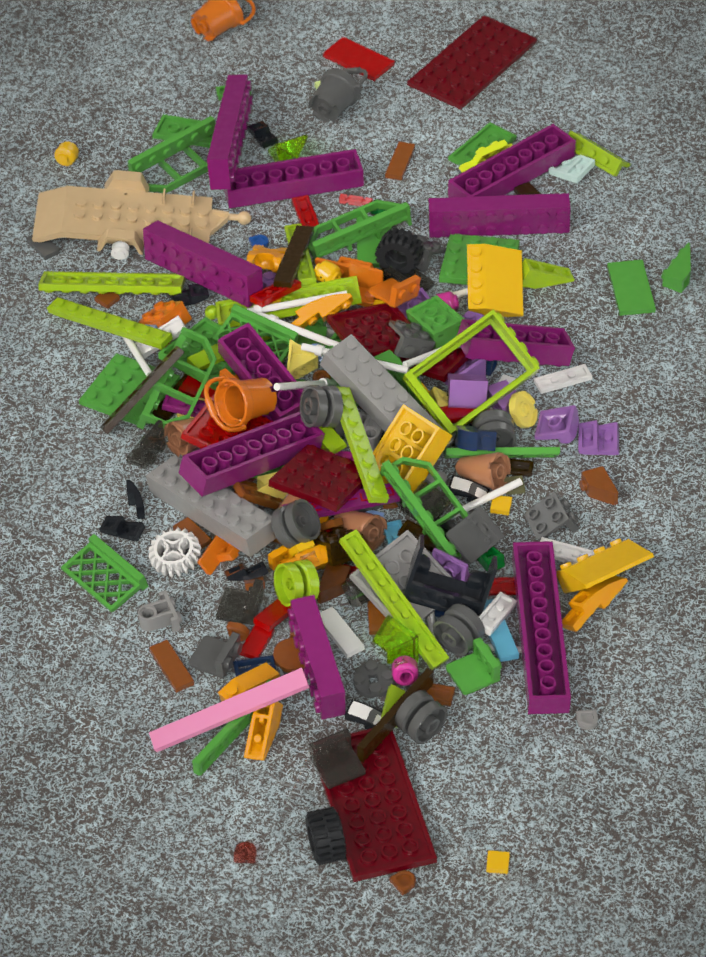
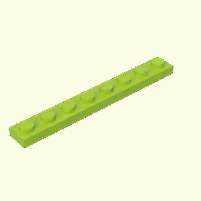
M59 297L47 307L48 312L55 316L161 350L173 339L172 333Z
M337 387L343 399V413L340 422L368 502L387 503L389 496L350 387Z
M357 529L340 538L339 543L429 668L434 670L447 662L449 656Z

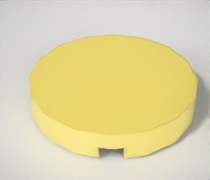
M526 391L515 392L509 399V412L513 422L518 427L525 429L535 425L538 417V410L534 407V404H536L535 400Z

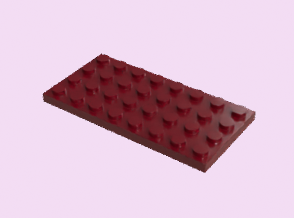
M483 15L407 81V86L461 110L535 45L537 38Z
M371 729L310 742V748L328 805L336 809L341 821L346 844L345 858L353 882L437 863V856L393 730L364 763L357 760V745Z

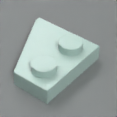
M578 155L571 160L562 162V166L556 169L553 166L550 167L549 174L578 184L595 166V159Z

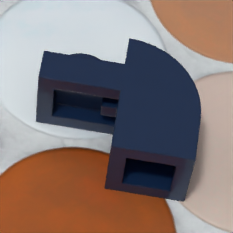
M456 425L455 445L460 449L469 451H495L497 432L493 430H478L475 426Z

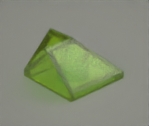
M306 134L275 144L268 149V152L275 162L296 159L299 157L308 136Z
M386 616L373 642L387 652V664H392L396 658L404 655L410 656L418 662V636L392 616Z

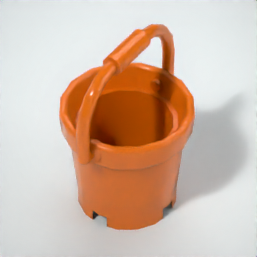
M207 0L191 15L193 17L191 19L192 27L198 35L201 33L205 35L203 39L212 41L230 28H235L240 24L245 25L255 15V4L252 0H245L249 2L252 10L251 14L244 19L243 11L237 0Z
M219 376L208 380L204 386V402L211 418L215 420L218 426L228 432L246 430L249 420L274 411L277 404L276 391H271L270 386H273L272 383L262 377L239 380L235 378L226 379L225 376ZM221 381L216 387L214 394V406L212 398L209 397V387L212 383Z

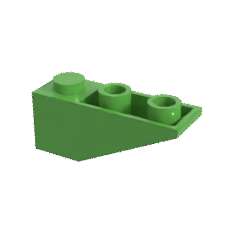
M687 243L684 248L679 250L678 256L671 260L670 266L664 269L661 275V279H663L662 286L682 293L690 283V243Z

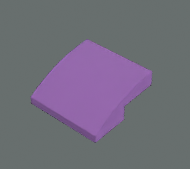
M597 420L579 423V454L619 455L618 423L598 425Z

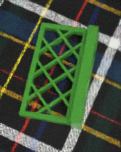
M237 304L233 305L231 314L213 337V342L217 344L218 339L222 335L228 334L249 322L260 337H271L272 341L265 343L268 347L274 345L275 351L273 353L281 363L288 356L290 339L299 344L297 332ZM234 320L239 322L240 326L230 328L229 324ZM284 343L288 345L286 349L278 351L277 344Z
M93 534L88 538L90 543L61 566V570L112 613L140 589L143 591L149 586L142 573ZM90 550L94 553V558L84 559V555ZM97 563H106L107 569L97 570ZM80 564L79 571L69 570L73 565ZM84 564H93V570L83 571ZM118 573L119 580H109L110 574ZM106 574V580L96 581V575ZM92 575V582H83L82 576ZM122 584H131L133 586L129 591H122ZM109 585H119L118 591L108 592ZM95 586H105V592L96 593ZM118 596L114 604L110 605L107 603L108 597Z

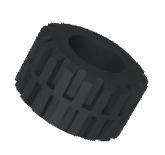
M394 228L392 231L390 229L383 235L376 248V262L380 263L379 267L384 268V272H389L392 276L402 277L404 275L406 277L409 273L412 274L416 270L423 256L424 247L421 245L422 241L418 240V236L416 234L413 235L410 230L405 231L404 228L400 230ZM394 250H399V251H401L404 255H400V254L396 253Z
M332 806L307 812V834L311 851L317 864L323 865L344 860L346 857V844L341 821L336 809Z

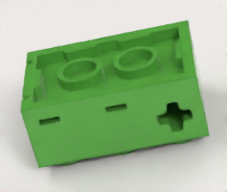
M437 295L406 310L408 321L421 325V329L428 332L435 341L434 350L444 346L457 336L461 321L464 319Z

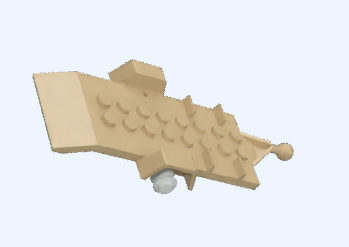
M114 170L106 181L104 189L64 186L40 192L32 240L33 242H45L61 237L98 240L97 251H101L106 243L112 244V257L122 260L128 257L130 245L135 246L138 253L143 255V228L157 220L209 243L210 236L223 227L228 220L238 221L242 225H247L251 221V215L247 211L232 214L227 211L212 209L213 197L195 196V191H193L192 196L166 194L165 188L163 193L149 192L150 187L141 172Z

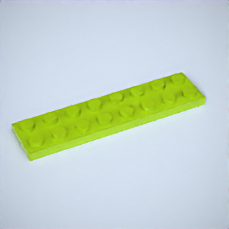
M44 271L38 283L39 291L46 293L62 291V293L79 291L84 294L89 292H97L99 294L115 292L116 294L132 292L136 295L142 293L177 295L182 292L185 278L182 275L167 273Z
M357 276L303 285L302 288L282 297L281 302L347 290V293L352 295V305L362 303ZM231 299L215 302L218 325H223L231 314V308L234 304L246 309L248 307ZM303 306L265 312V314H272L282 319L295 316V311ZM232 320L229 325L231 328L240 326V323Z

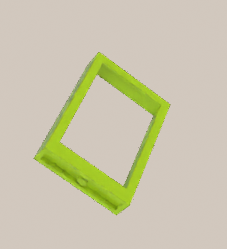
M494 309L403 376L404 382L433 419L451 435L456 433V425H468L478 414L495 405L538 373L540 369L538 360L534 356L531 357L529 355L526 345L518 341L514 330L506 326L503 316L499 312L496 313ZM491 325L526 369V372L453 425L417 378L484 328Z

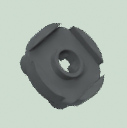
M369 660L364 665H361L353 675V684L356 692L366 698L385 696L388 687L394 683L392 670L374 660ZM370 678H377L378 682L373 681L370 683Z

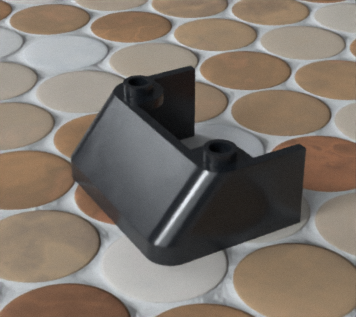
M420 534L411 559L404 596L411 603L446 612L453 604L465 605L479 617L483 612L498 570L497 556L493 555L487 573L474 571L469 575L467 582L429 571L431 561L427 555L422 554L424 550V535Z

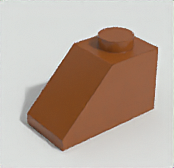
M603 466L581 473L579 485L589 498L612 505L618 504V491Z

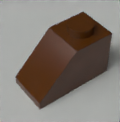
M327 562L320 581L317 598L318 604L345 594L347 588L352 586L353 581L349 578L351 575L350 566L340 564L330 566Z

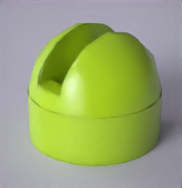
M209 305L205 309V317L210 320L217 318L215 305Z

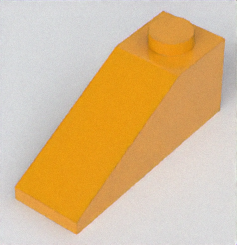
M266 662L233 678L218 694L222 702L265 684L269 679L272 681L279 678L281 675Z
M279 701L253 712L244 758L265 761L280 725L283 704Z

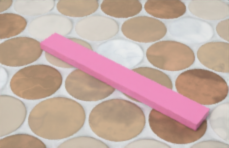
M300 668L149 732L154 750L156 752L162 751L310 688L303 669Z

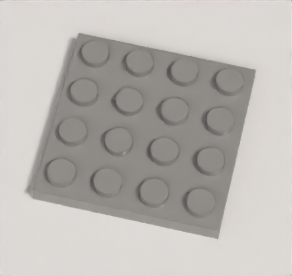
M409 530L405 531L375 555L403 594L411 559L418 542ZM424 548L422 554L427 555L431 561L429 571L451 577ZM357 569L349 578L398 632L404 636L405 633L359 569ZM409 602L422 620L435 611V609Z

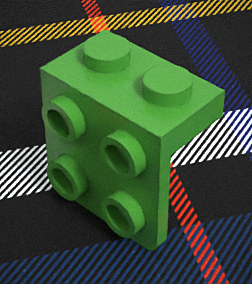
M481 637L473 640L472 654L446 665V671L464 695L500 681L501 662L497 657H494L490 646L487 643L485 644Z

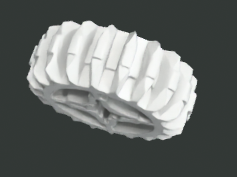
M179 527L175 531L171 528L169 532L162 530V535H156V540H151L152 546L149 547L151 565L158 573L162 572L164 577L168 573L171 578L175 574L180 577L183 572L188 575V569L194 570V565L198 564V560L201 557V545L198 538L194 536L192 531L188 533L186 528L182 531Z

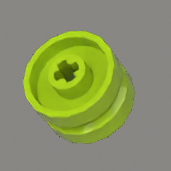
M305 559L294 561L293 563L278 564L275 568L274 588L282 605L286 607L291 606L290 600L311 595L315 596V600L318 598L320 588L319 577L311 561Z

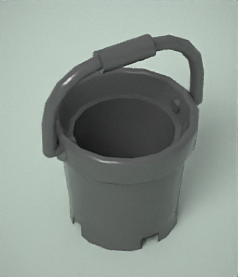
M361 67L346 68L345 70L337 68L326 70L321 78L319 87L308 102L309 109L312 107L314 110L312 114L318 120L326 123L331 120L334 123L349 106L354 105L361 97L360 87L366 81L368 72L365 69H361ZM364 74L359 83L350 75Z

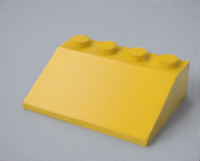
M467 244L468 310L485 316L494 309L496 313L499 312L503 317H523L522 250L490 244Z
M403 404L373 451L379 471L381 470L382 463L389 460L392 464L401 457L427 461L434 466L453 435ZM404 464L398 467L399 475L403 480L406 479L409 482L410 490L413 494L417 493L429 471L424 468ZM383 476L382 479L384 484L389 483L386 477Z
M621 538L609 542L611 546L607 548L601 546L594 549V554L590 556L586 553L577 557V562L573 564L569 561L560 565L561 569L556 571V575L563 592L566 594L594 586L653 558L654 555L630 539L622 541Z

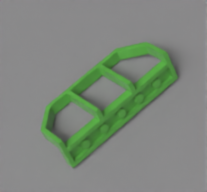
M210 116L128 160L129 171L143 172L158 163L174 179L173 182L167 185L148 184L150 187L149 192L163 193L164 188L166 193L205 174L208 172L207 163L189 146L209 135L213 137L216 125L215 119ZM183 150L200 167L181 177L164 160Z
M375 200L314 227V233L308 246L309 253L315 260L316 257H323L344 247L350 252L352 251V244L372 235L380 239L381 231L404 221L410 226L412 225L410 206L407 202L400 204ZM376 209L386 210L370 218L367 213ZM361 216L363 218V221L342 230L339 225ZM332 228L335 230L334 233L316 240L318 234Z
M182 327L174 347L178 346L185 351L188 344L185 341L187 337L201 343L211 363L208 371L205 372L180 360V357L156 382L136 427L143 430L146 423L149 425L152 423L164 429L165 425L172 421L190 418L217 360L207 337ZM173 366L203 379L195 398L165 384L167 380H171L175 372L172 370ZM160 394H167L191 405L187 415L166 421L154 416L151 412L153 409L157 410L161 401L158 399Z
M401 457L392 464L389 460L382 463L381 476L386 477L402 499L403 507L407 506L423 528L422 533L428 535L437 549L460 559L462 557L459 552L456 553L455 546L445 538V533L440 525L458 514L464 519L468 516V513L432 464L427 461ZM404 464L427 469L435 481L413 494L410 490L409 482L406 479L403 480L399 475L398 467ZM440 486L456 509L434 522L430 511L423 508L420 497Z

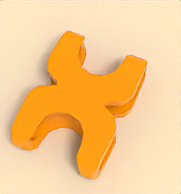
M254 245L253 250L248 252L246 261L262 269H268L273 273H277L287 248L269 249L265 248L264 245Z

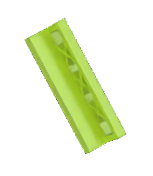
M571 130L568 133L570 137L576 140L575 153L595 159V165L616 177L622 166L630 167L631 163L582 134Z

